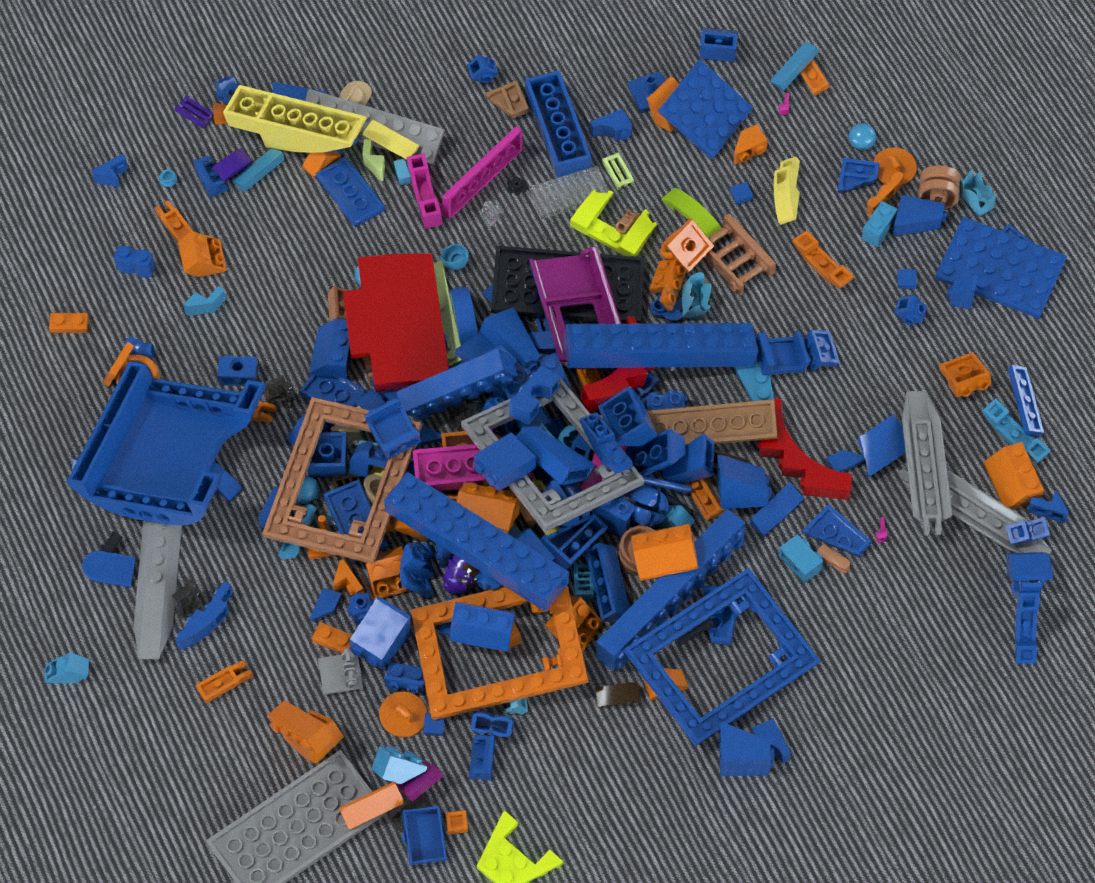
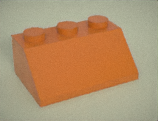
M1022 442L1005 446L984 461L983 464L1003 505L1013 510L1030 505L1032 497L1042 498L1044 489Z
M464 482L456 500L460 505L506 533H509L519 515L520 500L511 490L498 491L492 486L484 487L472 482Z
M690 524L631 536L640 581L698 569L695 542Z

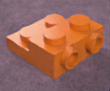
M974 352L939 364L940 372L948 380V387L956 397H967L973 391L978 389L985 390L991 385L990 372Z

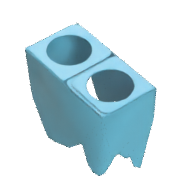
M970 170L968 176L960 182L959 194L980 217L994 208L996 195H993L990 186L983 184L981 172H978L974 177L972 170ZM969 189H974V190L976 191L977 195H976L973 191H971V190H969ZM979 201L985 202L982 208L979 206Z
M702 272L693 274L682 286L683 317L701 320L711 306L708 305L712 284L704 283V273ZM691 290L697 295L695 301H693L694 297L690 296Z

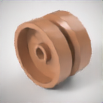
M941 165L925 168L920 174L918 198L944 203V209L955 206L959 200L961 178L959 172L951 167Z
M639 525L631 527L622 536L618 558L621 566L627 572L638 575L631 536L655 531L654 529Z

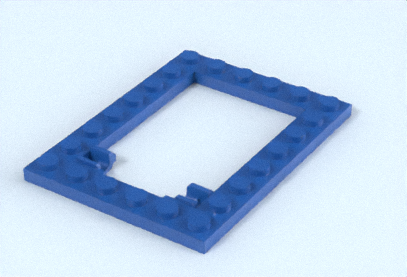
M749 568L647 633L623 651L695 747L720 731V723H732L820 663V659ZM739 599L742 603L737 604L736 601ZM727 606L730 607L736 617L744 610L750 608L753 613L756 611L779 641L778 646L780 648L768 657L776 668L700 718L654 657V654ZM782 656L785 658V662L780 660Z

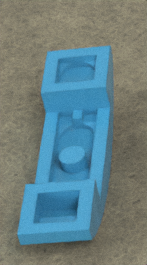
M997 399L993 400L982 410L990 424L1010 445L1019 442L1023 443L1031 461L1038 464L1051 452L1040 439H1034L1030 435H1026L1023 428L1008 415L1010 411Z

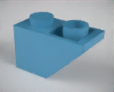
M669 505L668 511L656 507L653 509L666 515L664 521L656 526L660 529L690 524L691 527L695 521L681 505Z
M69 652L47 663L44 669V682L77 683L87 678L89 659Z

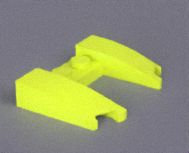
M593 190L570 219V227L624 256L637 257L656 228L657 223H652L648 217L649 212L645 209L627 234L616 231V228L597 219L612 197L613 191L599 193Z

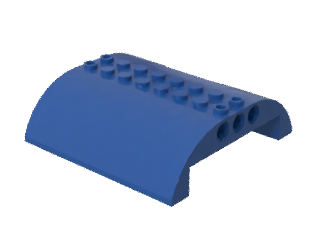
M129 361L67 483L73 490L91 503L124 517L168 525L196 523L203 518L221 481L220 474L209 473L220 448L231 436L249 424L266 385L263 382L247 380L242 392L154 379L146 364Z

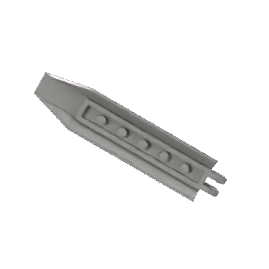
M907 391L902 424L913 517L923 522L924 535H929V522H935L936 535H941V522L952 517L941 418L926 391Z
M902 469L899 471V476L908 482L906 486L910 488L908 471ZM947 469L952 515L1015 553L1047 552L1050 554L1052 552L1043 539L1011 545L1006 526L1024 520L1027 522L1026 518Z
M143 521L134 616V632L139 659L159 660L173 629L182 525Z

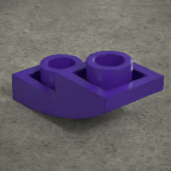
M239 148L218 162L212 169L225 183L237 172H242L253 160Z

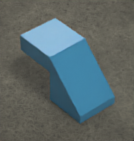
M218 286L207 299L194 292L184 304L185 314L193 316L215 312L226 300L225 290Z

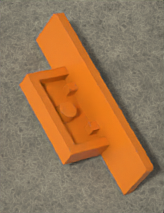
M675 258L659 261L649 288L653 294L662 293L659 301L668 312L673 311L686 271Z

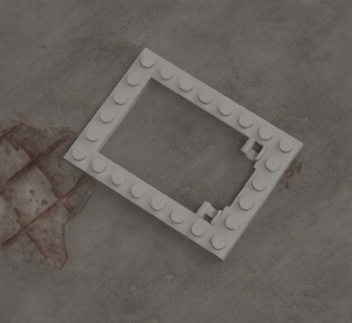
M561 378L560 387L550 400L544 397H534L540 400L539 407L553 401L592 448L580 423V418L588 416L590 413ZM510 399L461 421V427L480 451L498 441V438L491 431L492 429L515 419L509 415L508 403ZM604 465L595 468V473L602 476V482L562 501L553 489L541 494L527 475H524L508 486L543 531L547 532L644 485V478L634 466L631 469L615 474L611 468L606 469Z

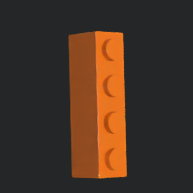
M285 700L267 715L271 722L269 725L276 733L280 732L286 739L291 738L296 745L301 744L306 751L311 750L318 754L335 738L325 723Z

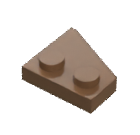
M517 80L485 93L487 100L513 119L530 112Z

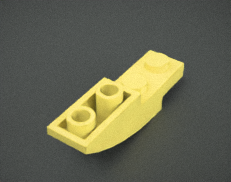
M797 157L780 162V168L774 172V201L780 225L796 220L800 195L796 188L800 163Z

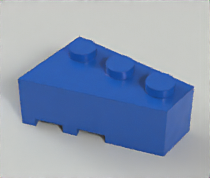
M592 514L570 527L561 528L550 535L543 536L540 541L555 557L552 561L567 570L604 534L608 526L599 517Z

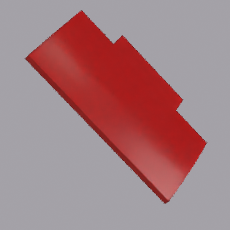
M432 253L358 257L361 289L343 291L351 359L371 357L375 392L404 389L448 370L449 365Z

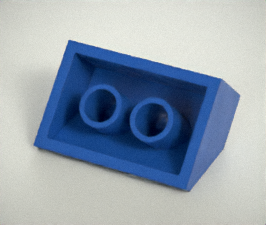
M335 318L318 328L309 376L347 379L351 359L346 319Z
M628 386L598 406L605 423L613 431L615 441L619 446H643L658 436L641 398L631 386Z
M668 429L657 434V437L643 446H629L625 448L626 455L631 459L634 468L639 474L646 476L674 464L684 456L685 437L672 429Z
M457 601L454 606L449 641L508 652L516 613Z

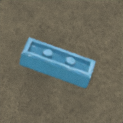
M805 41L770 82L784 91L819 53L817 47Z
M271 148L232 179V182L243 192L247 191L283 162L284 154L279 150Z

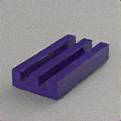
M187 96L184 97V101L179 102V106L175 107V112L202 129L214 118L213 112ZM183 108H185V109H187L188 111H190L193 115H191L190 113H188V112H186L185 110H183Z

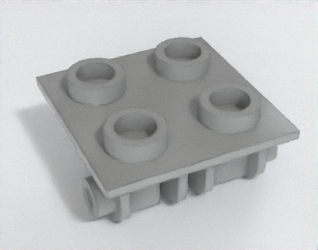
M344 649L342 655L318 658L323 695L363 689L358 656L354 655L351 649Z

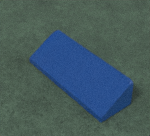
M789 482L768 502V506L762 507L751 518L750 525L765 537L804 498L794 485Z

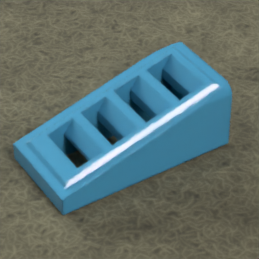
M588 563L574 564L575 596L581 597L584 601L594 600V586L590 569L589 572H578V569H589ZM578 576H590V578H578ZM578 582H590V584H578ZM578 588H590V590H578Z

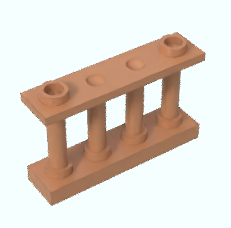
M729 213L724 217L723 228L708 237V239L713 244L728 234L734 238V241L716 253L711 249L704 257L727 281L730 289L733 292L736 291L741 296L743 295L745 282L760 272H765L769 277L775 274L776 263ZM737 247H742L746 251L744 255L727 266L720 259ZM749 259L757 263L758 266L739 278L732 272Z

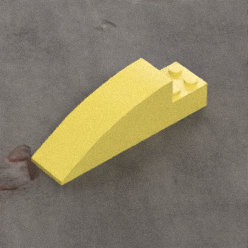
M242 85L238 86L223 111L229 126L260 134L265 147L307 153L328 152L351 147L367 119L366 116Z

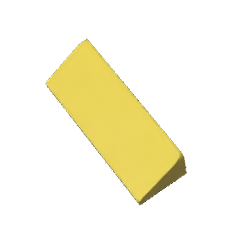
M375 120L370 122L362 134L407 159L406 157L414 156L420 146Z

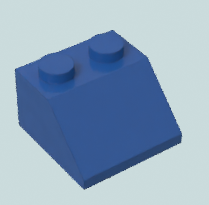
M321 432L307 470L308 476H347L346 432Z

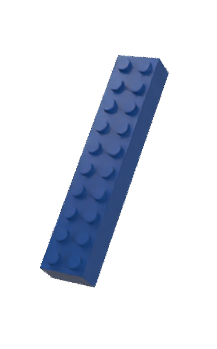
M752 323L566 324L563 337L568 368L754 367L758 355Z
M409 472L403 476L384 499L385 512L547 612L569 583V571Z
M727 509L695 541L698 569L659 577L596 641V658L613 672L618 668L622 669L628 662V657L623 652L624 649L666 622L671 614L675 615L680 609V605L684 601L690 600L693 592L705 584L706 578L709 575H714L719 569V565L722 562H727L732 552L744 544L745 522Z

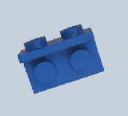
M811 330L804 337L805 348L810 355L809 365L811 371H816L820 366L837 367L840 361L830 331Z
M389 662L387 674L384 675L385 687L391 690H407L413 694L418 692L424 693L425 681L422 667Z

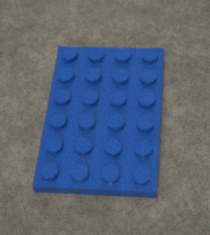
M962 217L936 272L935 279L953 286L954 280L977 274L978 280L975 295L1040 319L1065 264L1067 255Z

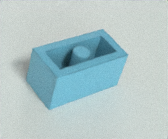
M405 158L394 161V168L400 186L411 183Z

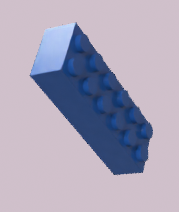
M560 70L525 79V92L556 178L591 169V154Z
M495 349L397 391V396L406 414L421 421L428 419L429 415L446 411L448 407L459 406L463 403L462 401L478 398L481 393L492 392L500 385L511 384L519 376L513 357L499 349Z

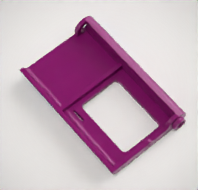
M597 247L587 248L577 256L536 261L529 259L559 362L567 363L563 342L566 327L560 311L561 307L592 304L599 324H622Z

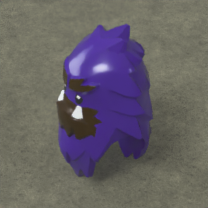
M453 555L452 560L449 559L448 566H445L442 587L445 591L451 592L452 595L467 593L476 586L478 580L475 576L480 570Z

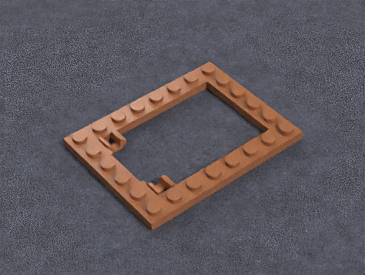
M312 397L263 530V537L374 564L391 517L390 514L385 512L384 499L406 474L414 447L388 460L367 522L354 520L349 530V535H342L302 524L303 515H306L307 508L296 506L295 504L324 423L329 422L371 432L364 417L369 410ZM410 420L414 428L420 433L422 424ZM358 529H364L363 533H358Z

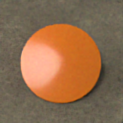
M901 148L884 149L876 155L873 161L879 163L877 178L884 184H888L891 181L890 177L895 172L903 173V185L910 182L916 174L917 165L914 157L908 151Z
M396 692L389 695L381 704L379 718L384 729L390 734L397 737H410L420 732L424 727L425 713L427 714V709L423 701L415 694Z

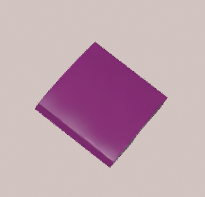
M422 760V763L427 766L425 772L402 784L396 783L400 794L403 797L406 796L412 802L443 777L442 772L437 767L425 760Z

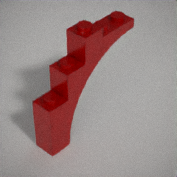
M634 316L627 317L625 324L639 323H637ZM658 367L618 368L608 377L595 383L584 385L580 396L583 406L588 412L599 410V405L628 386H631L632 389L643 387L648 376L647 370L658 369Z
M774 398L777 439L758 440L757 449H761L760 457L779 459L778 468L782 469L781 476L801 478L800 488H803V495L849 500L852 474L822 466L801 451L791 439L785 427L782 416V399Z

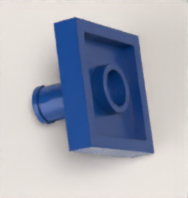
M661 71L627 82V87L640 114L650 111L647 98L665 82Z

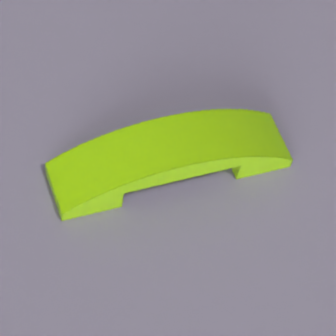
M677 188L671 190L661 199L673 211L677 210L686 219L694 220L707 238L722 229L715 218L701 204Z

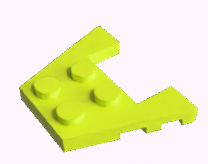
M504 811L477 864V869L493 883H530L533 879L548 874L552 869L561 867L563 861L551 850L536 864L530 861L505 839L518 826V822Z

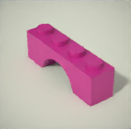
M425 154L406 157L407 168L424 229L442 225L441 210L438 200L434 195Z

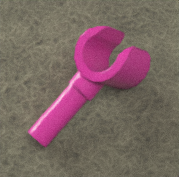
M789 93L785 94L784 104H779L780 115L789 114Z
M885 517L880 518V531L875 532L877 543L887 541Z

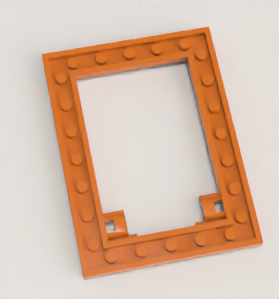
M568 585L547 610L550 614L553 613L560 648H558L559 654H556V657L542 658L545 671L449 695L435 626L452 622L455 602L458 601L494 609H505L529 603V601L507 587H500L411 609L433 721L589 683ZM530 602L533 613L545 612ZM558 665V668L551 669V667Z

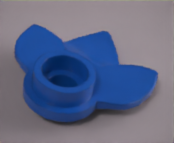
M659 293L657 299L650 305L651 313L657 317L663 316L669 321L681 320L683 318L680 312L683 310L682 299L677 298L673 311L668 312L659 301L662 294Z

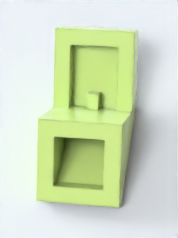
M364 139L363 164L380 181H384L385 158L383 155H372V140Z

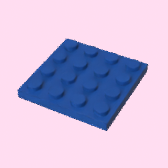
M698 60L658 109V112L706 156L712 159L753 107L702 60Z

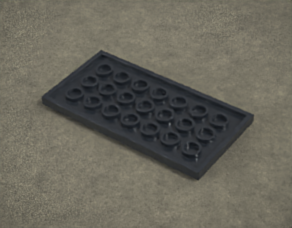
M496 245L491 313H499L514 308L517 314L521 316L546 318L529 259L536 261L577 256L581 252ZM600 254L621 323L625 324L627 317L634 316L637 323L641 324L644 257ZM592 304L560 308L563 319L598 322Z

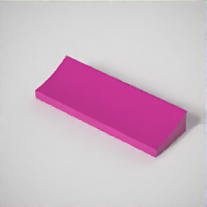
M516 126L442 196V203L439 207L443 216L450 220L523 151L522 130Z
M476 444L413 450L415 477L438 491L461 489L464 482H472L482 486L485 477L482 474H478L474 469V455L480 449ZM533 471L526 475L533 482Z

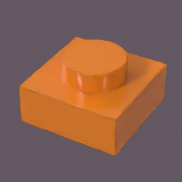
M466 810L445 813L448 835L468 832Z

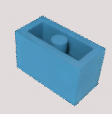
M881 201L863 227L862 240L879 247L895 223L898 209Z
M798 534L779 548V557L803 583L822 570L823 559L818 552H814L807 540L802 539Z

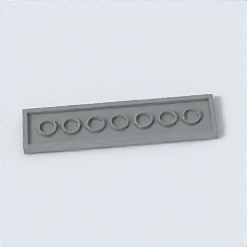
M308 89L306 102L366 116L367 119L357 136L358 142L364 143V139H369L362 134L370 122L375 120L420 145L415 155L424 153L427 163L435 165L445 129ZM372 141V146L390 151L389 149Z

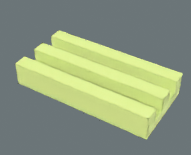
M619 153L602 159V163L617 190L621 189L622 186L625 188L628 184H634V179ZM614 159H617L619 165L621 166L623 172L625 173V175H626V177H627L626 180L624 179V177H623V175H622L620 169L618 168L617 164L615 163ZM608 161H610L621 182H619Z

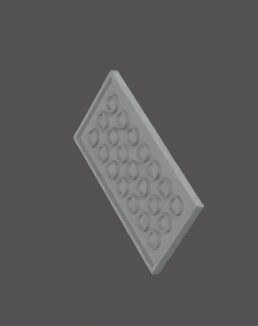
M339 750L207 839L206 844L235 883H286L386 815L387 812L355 828L348 829L339 808L371 793L372 790L343 752Z

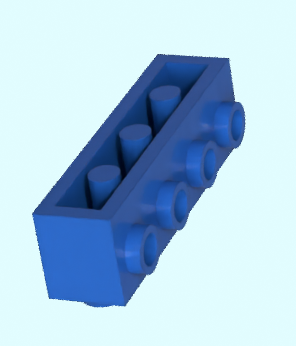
M597 543L585 552L601 620L614 624L630 607L615 547Z

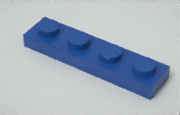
M1011 365L1007 369L1024 433L1040 437L1044 434L1027 367Z

